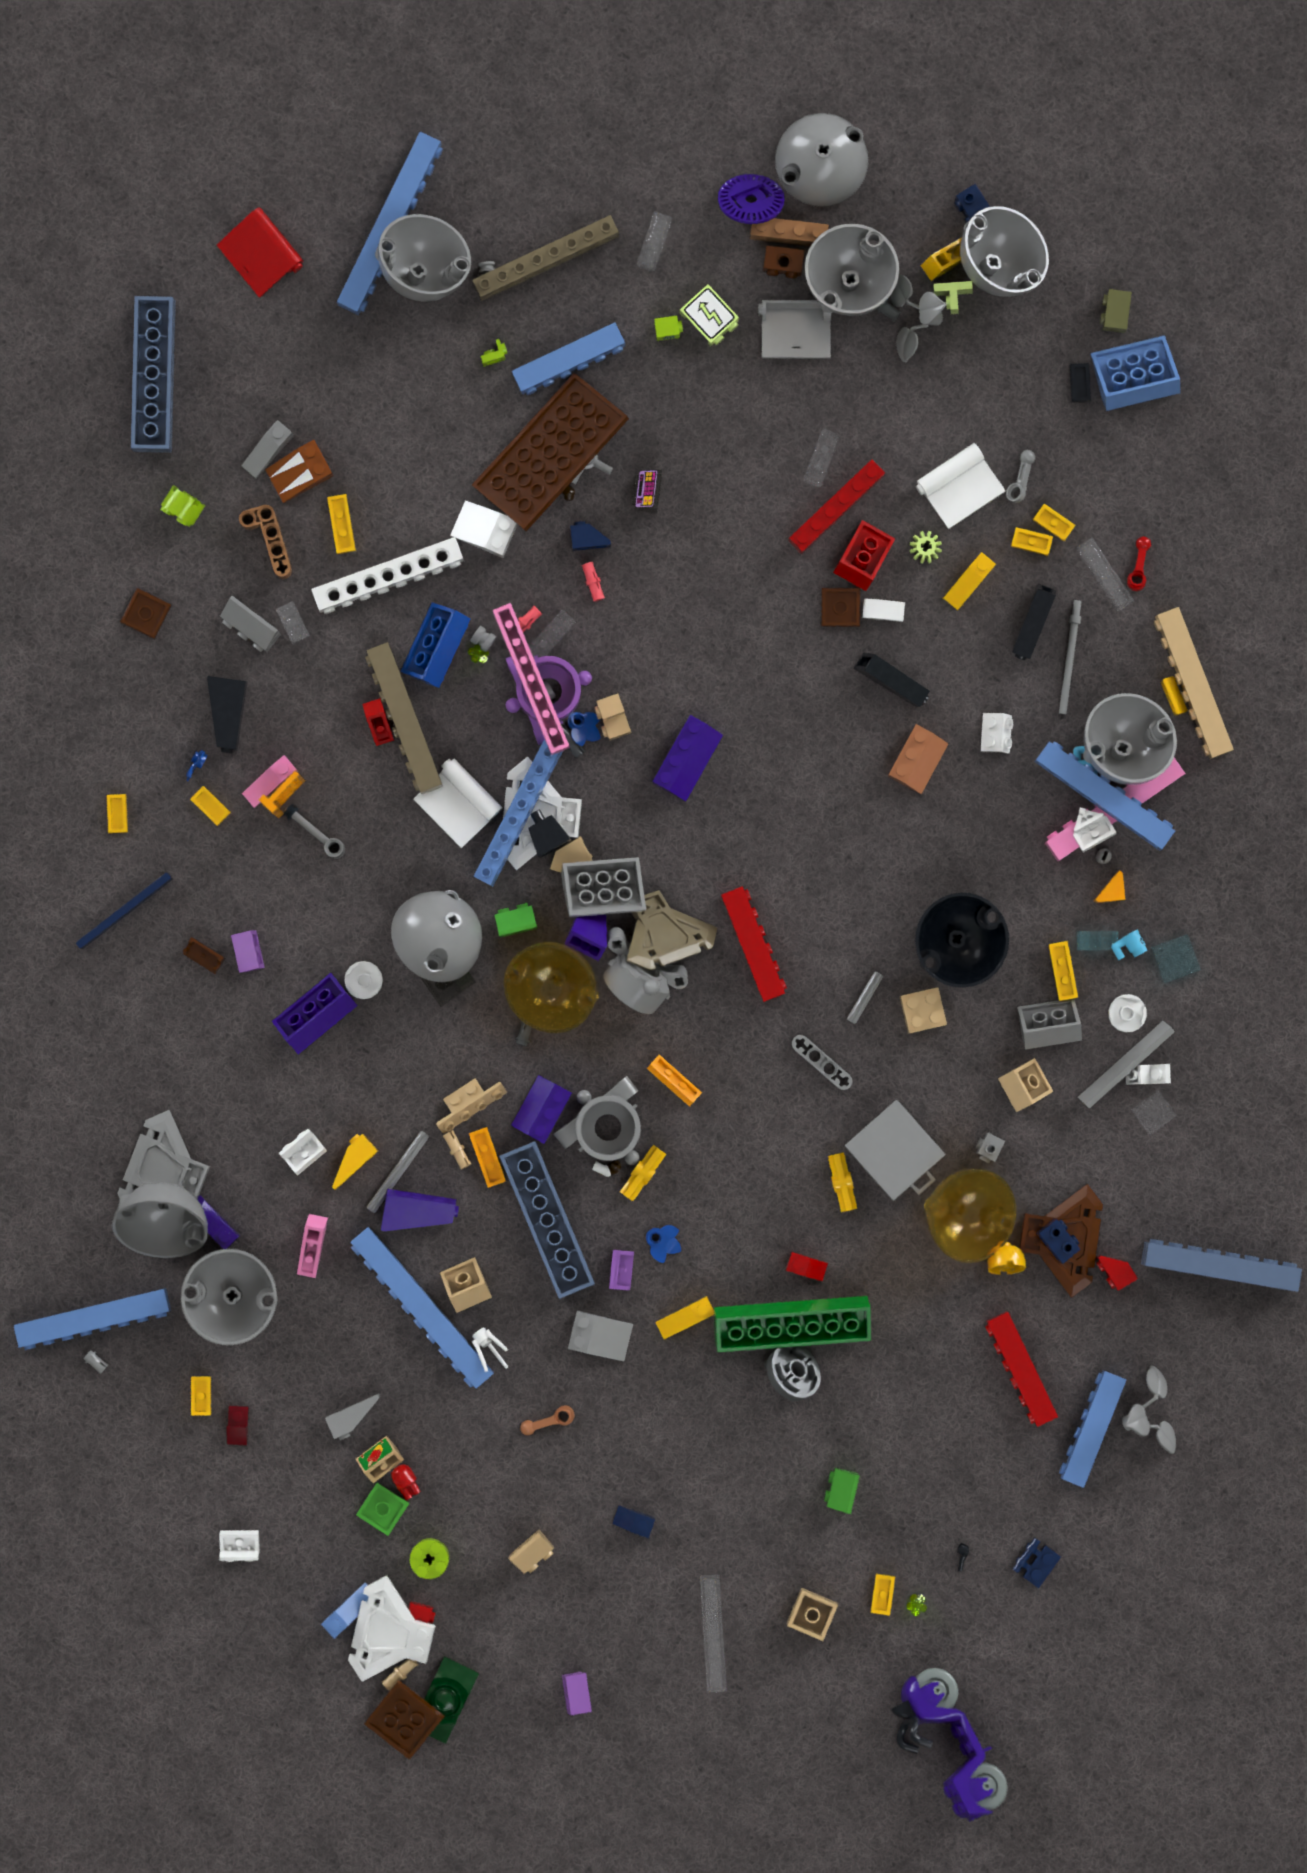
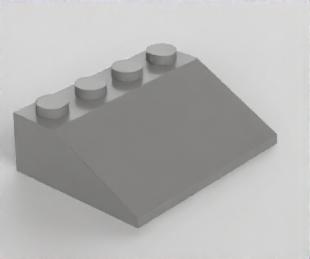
M639 857L562 864L561 877L569 917L646 911Z

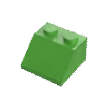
M528 903L517 905L515 910L509 911V908L498 910V914H495L500 938L538 929L532 905L528 906Z
M835 1468L834 1472L831 1471L828 1483H831L830 1491L826 1490L824 1502H827L826 1506L851 1514L859 1474Z

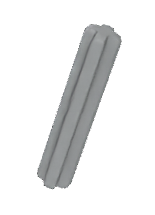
M876 971L873 973L848 1015V1021L853 1024L857 1023L881 982L882 974Z

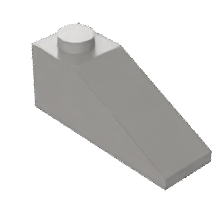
M277 420L250 453L242 467L253 477L257 478L292 439L293 433Z
M378 1393L325 1417L333 1438L339 1437V1440H343L349 1437V1432L354 1430L381 1397Z

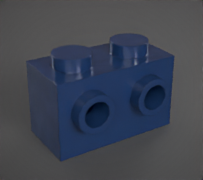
M976 184L955 197L956 202L954 205L959 212L964 213L966 223L977 212L990 207Z
M1053 1219L1036 1234L1058 1262L1063 1264L1081 1250L1078 1246L1080 1242L1074 1235L1070 1236L1066 1231L1068 1227L1062 1220Z

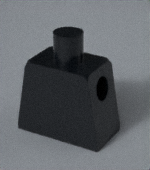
M540 809L530 814L535 824L528 829L539 858L572 841L552 815L545 818Z

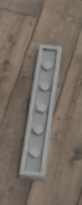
M1162 1021L1080 1094L1078 1099L1085 1106L1091 1108L1175 1031Z

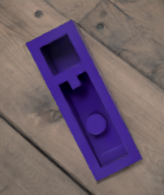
M200 1195L197 1200L201 1204L207 1219L208 1234L223 1249H228L240 1235Z

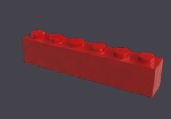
M873 459L869 461L790 536L788 541L802 555L884 477L885 472Z
M742 886L722 894V900L763 1002L785 994L784 990L787 989L783 978L779 979L777 974L780 971L776 960L772 961L770 954L773 951L769 942L765 943L763 936L766 934L763 926H758L756 918L759 916L755 907L751 908L749 900L752 899L748 889L744 890Z
M1006 1311L987 1320L988 1325L985 1326L989 1337L993 1336L996 1341L993 1344L997 1354L1001 1353L1004 1361L1001 1362L1006 1372L1010 1371L1013 1377L1010 1381L1014 1389H1019L1021 1395L1018 1398L1022 1406H1027L1029 1410L1027 1417L1031 1425L1035 1423L1039 1427L1057 1418L1058 1415L1009 1312Z

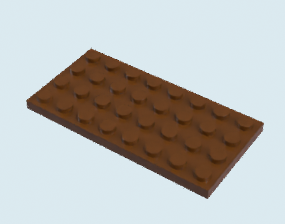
M574 373L479 476L472 486L524 531H527L629 418Z

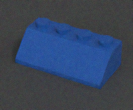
M432 602L400 672L439 688L471 618L454 609Z

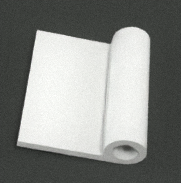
M975 443L917 480L918 485H916L918 492L926 496L948 529L1006 492L985 462L981 450Z
M448 759L442 764L443 770L439 774L443 787L423 795L419 793L413 800L460 848H463L503 807L456 759L452 761Z

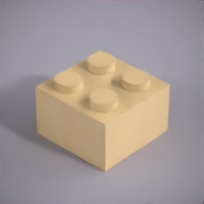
M938 987L900 996L908 1034L947 1025Z
M801 1588L788 1618L787 1626L823 1641L838 1604L835 1601Z

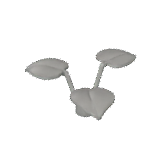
M899 275L896 287L891 294V301L896 307H903L906 303L919 309V318L922 323L911 327L910 330L907 327H903L897 335L896 347L901 360L907 363L918 347V336L914 330L923 327L927 328L928 325H940L943 320L942 310L946 303L932 292L923 294L919 305L910 302L908 299L913 293L912 284L907 277Z
M1150 1365L1146 1382L1154 1397L1143 1406L1135 1404L1130 1410L1129 1415L1123 1416L1122 1423L1127 1431L1133 1430L1140 1436H1147L1150 1428H1155L1158 1430L1156 1437L1160 1445L1166 1451L1173 1454L1176 1448V1436L1172 1426L1166 1421L1160 1422V1426L1150 1425L1144 1410L1157 1400L1158 1397L1165 1398L1167 1395V1383L1163 1374L1155 1366Z

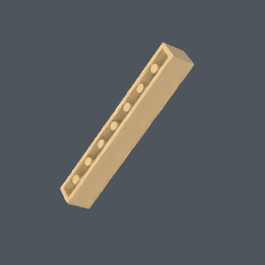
M1179 607L1158 614L1155 617L1154 625L1156 630L1161 631L1163 636L1161 638L1162 646L1164 649H1168L1170 655L1168 656L1169 664L1176 670L1177 674H1174L1178 685L1181 684L1183 692H1181L1182 698L1190 706L1188 713L1191 720L1196 722L1197 727L1195 731L1198 738L1203 740L1204 745L1202 749L1205 756H1209L1212 759L1233 751V746Z

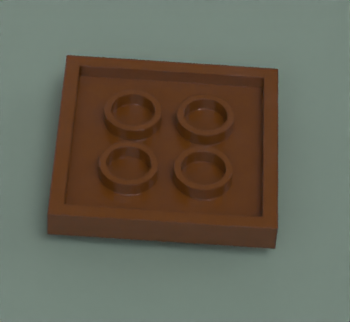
M398 1680L364 1725L410 1760L440 1723L444 1715Z

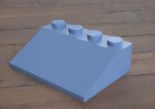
M1165 335L1091 353L1100 394L1106 411L1180 393V377Z

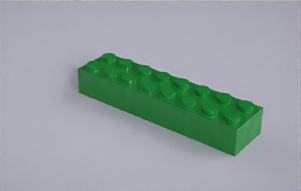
M868 1296L714 1307L717 1352L871 1341V1307Z

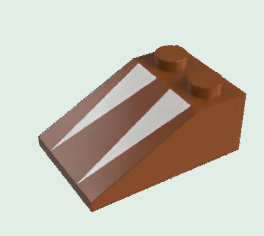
M315 440L297 448L265 469L283 503L334 477Z

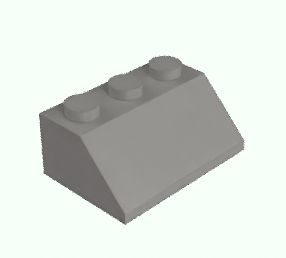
M233 596L229 598L220 615L223 619L221 623L229 629L234 627L239 631L237 633L238 636L245 641L250 639L254 642L252 646L260 652L263 650L268 652L281 635L276 628Z
M1074 998L1017 1007L1025 1049L1082 1041L1081 1022Z

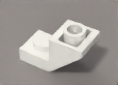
M1170 1064L1137 1065L1126 1075V1085L1171 1083Z

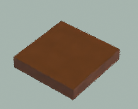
M136 588L120 622L155 639L172 605Z
M822 588L821 627H860V588Z

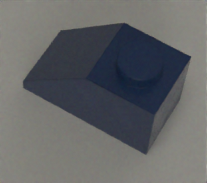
M585 521L575 522L573 526H570L573 551L611 547V541L592 525L585 524Z
M619 1505L612 1524L649 1538L655 1518Z

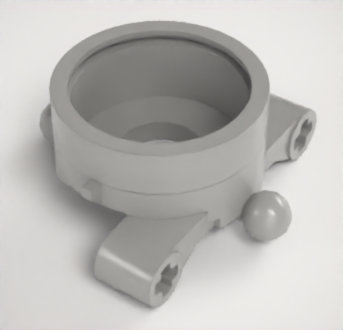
M616 927L608 931L609 949L618 955L615 959L608 962L609 966L604 971L603 977L608 988L624 1004L640 1013L653 1014L665 999L670 998L668 984L676 989H682L687 986L688 976L684 966L665 965L661 967L657 962L654 963L656 969L649 971L629 963L626 959L630 943L624 931Z
M626 1076L605 1095L592 1099L589 1091H579L576 1096L577 1101L584 1105L576 1118L565 1124L553 1135L564 1149L578 1140L581 1145L578 1150L580 1152L585 1150L594 1158L610 1161L624 1157L627 1164H637L640 1157L633 1148L639 1140L641 1125L635 1110L638 1106L636 1104L632 1106L627 1100L639 1090ZM606 1114L614 1115L621 1123L619 1136L611 1141L602 1140L595 1132L596 1121L599 1117Z

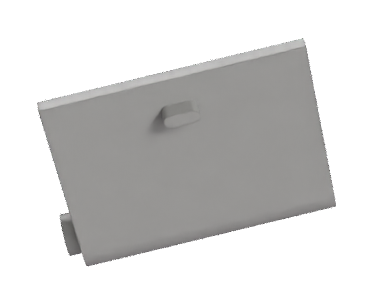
M762 300V304H758V315H762V358H831V313L824 312L817 300Z

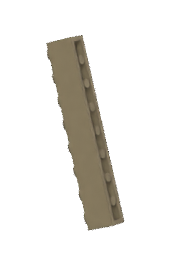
M387 642L367 650L368 656L365 657L369 667L373 666L375 673L372 674L375 684H379L382 691L379 692L382 703L386 702L389 708L385 711L388 719H393L395 727H392L395 737H400L402 744L399 745L402 756L406 755L409 762L405 764L409 774H414L415 780L412 782L415 790H420V793L423 795L443 787L389 643Z

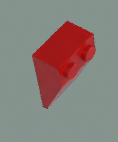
M862 520L833 573L867 591L895 538Z

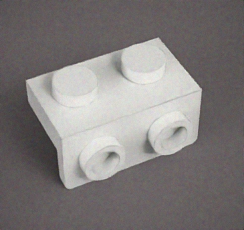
M983 713L982 752L1010 753L1012 746L1011 729L1013 728L1012 715L1005 713Z
M307 1129L301 1132L294 1141L285 1145L279 1154L294 1173L299 1175L327 1150L318 1138Z
M259 1530L220 1531V1561L252 1562L258 1560L260 1552Z

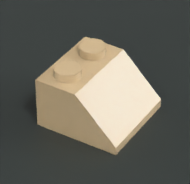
M1035 1058L998 1078L1016 1112L1034 1104L1053 1092Z
M475 1257L440 1272L456 1313L492 1298Z
M538 1530L509 1555V1559L524 1574L527 1571L532 1573L539 1566L537 1563L542 1558L547 1560L553 1554L554 1546Z

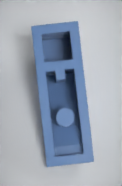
M366 1582L322 1622L321 1625L333 1638L338 1636L358 1617L361 1601H368L369 1596L363 1594L364 1588L368 1586Z

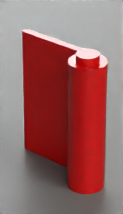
M260 207L252 211L217 244V247L259 298L285 274L292 271L296 273L303 267L302 263L304 260Z

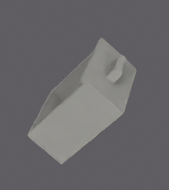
M895 1100L844 1146L892 1202L910 1186L920 1195L936 1180L928 1170L946 1155L898 1100ZM926 1173L930 1181L921 1189H918L913 1183Z

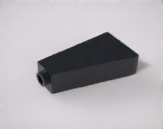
M1038 583L1012 653H1015V657L1022 660L1031 658L1056 597V590Z
M863 653L854 667L856 671L913 706L920 707L929 698L928 693L930 691L875 654Z
M208 676L207 682L216 746L221 749V752L232 754L233 750H238L247 682Z

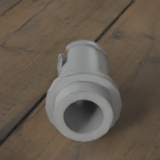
M90 1350L83 1359L86 1361V1364L89 1363L101 1374L108 1364L95 1354L96 1351Z

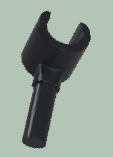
M960 1543L957 1549V1553L961 1554L958 1571L962 1572L965 1559L969 1554V1547Z

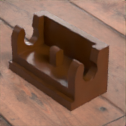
M191 937L188 941L189 944L183 950V954L216 974L226 958Z

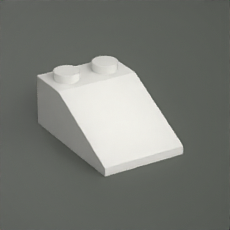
M465 501L450 536L503 558L517 524L507 515Z

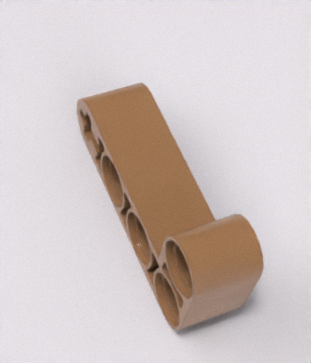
M262 505L243 511L239 516V522L242 527L247 530L261 527L275 574L281 579L288 578L292 573V567L273 508L269 505ZM265 510L272 512L269 519L262 518V513ZM246 516L253 517V522L249 525L243 522ZM271 528L277 530V534L274 537L267 536V532ZM275 547L282 548V553L278 556L272 553ZM282 560L284 567L287 568L284 574L278 571L281 569L278 562Z

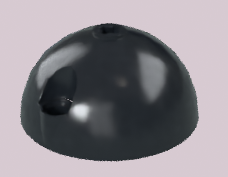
M954 893L938 899L925 910L917 924L915 947L920 960V967L937 981L952 987H973L987 981L1003 965L1009 948V932L1003 915L990 901L972 893ZM990 912H994L996 915L993 922H989L987 919ZM953 935H959L957 938L958 942H952L954 939ZM932 957L934 964L928 968L925 962L927 958Z

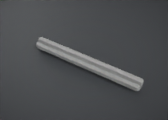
M420 1131L367 1205L368 1210L373 1213L378 1210L386 1198L387 1189H393L428 1140V1134Z

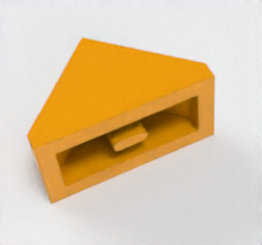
M1117 871L1095 898L1094 902L1103 903L1126 900L1123 872Z

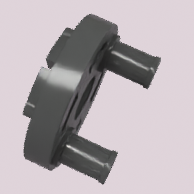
M803 1346L776 1348L769 1358L764 1361V1366L767 1369L769 1380L774 1389L781 1396L792 1402L802 1401L810 1397L817 1391L820 1385L821 1375L818 1363L814 1356ZM792 1366L797 1370L798 1376L792 1372Z

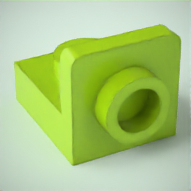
M497 339L498 351L492 349L484 352V355L481 356L483 367L505 360L504 355L508 354L505 343L501 344L500 340Z

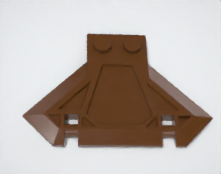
M1088 1184L1045 1216L1024 1213L1019 1249L1025 1253L1039 1254L1071 1298L1091 1284L1093 1276L1087 1274L1088 1267L1094 1268L1101 1223V1219L1095 1218L1096 1210L1102 1211L1103 1204ZM1084 1209H1089L1088 1217L1084 1216ZM1053 1219L1062 1220L1068 1227L1066 1230L1070 1236L1074 1235L1080 1242L1078 1246L1081 1250L1063 1264L1058 1262L1036 1234ZM1076 1266H1081L1080 1274L1076 1273Z

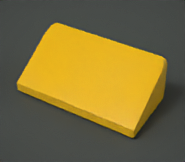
M1174 676L1163 679L1161 685L1174 716L1187 712V707Z

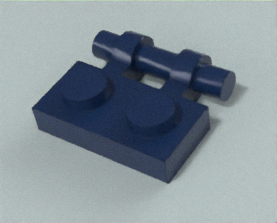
M1034 1537L1032 1542L1026 1545L1025 1548L1027 1549L1022 1556L1016 1559V1564L1012 1569L1019 1573L1022 1567L1025 1568L1027 1571L1023 1577L1039 1588L1061 1556L1046 1545L1041 1551L1038 1550L1037 1546L1040 1544V1541ZM1032 1553H1033V1554H1035L1037 1557H1036L1035 1560L1032 1562V1564L1029 1565V1564L1027 1563V1560L1030 1558V1556H1031Z

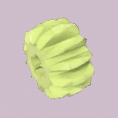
M921 531L920 538L914 535L913 538L916 542H910V546L916 547L911 549L910 553H917L914 556V560H917L919 556L922 557L920 560L922 564L925 558H927L928 563L932 562L931 557L937 560L938 555L936 553L942 552V549L937 548L942 544L941 541L935 542L938 538L937 535L930 538L931 531H928L927 537ZM925 543L929 544L928 547H931L927 552L921 548Z

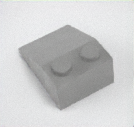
M577 1310L568 1349L624 1361L633 1324Z

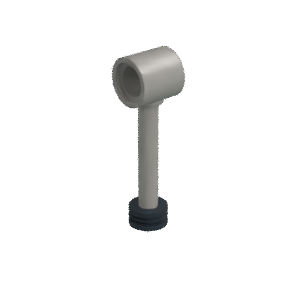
M294 804L285 809L283 816H286L288 820L293 818L322 842L325 853L328 856L338 859L344 855L345 845L337 838L329 839L297 812L299 808H295ZM337 843L340 849L337 853L333 854L330 852V846Z

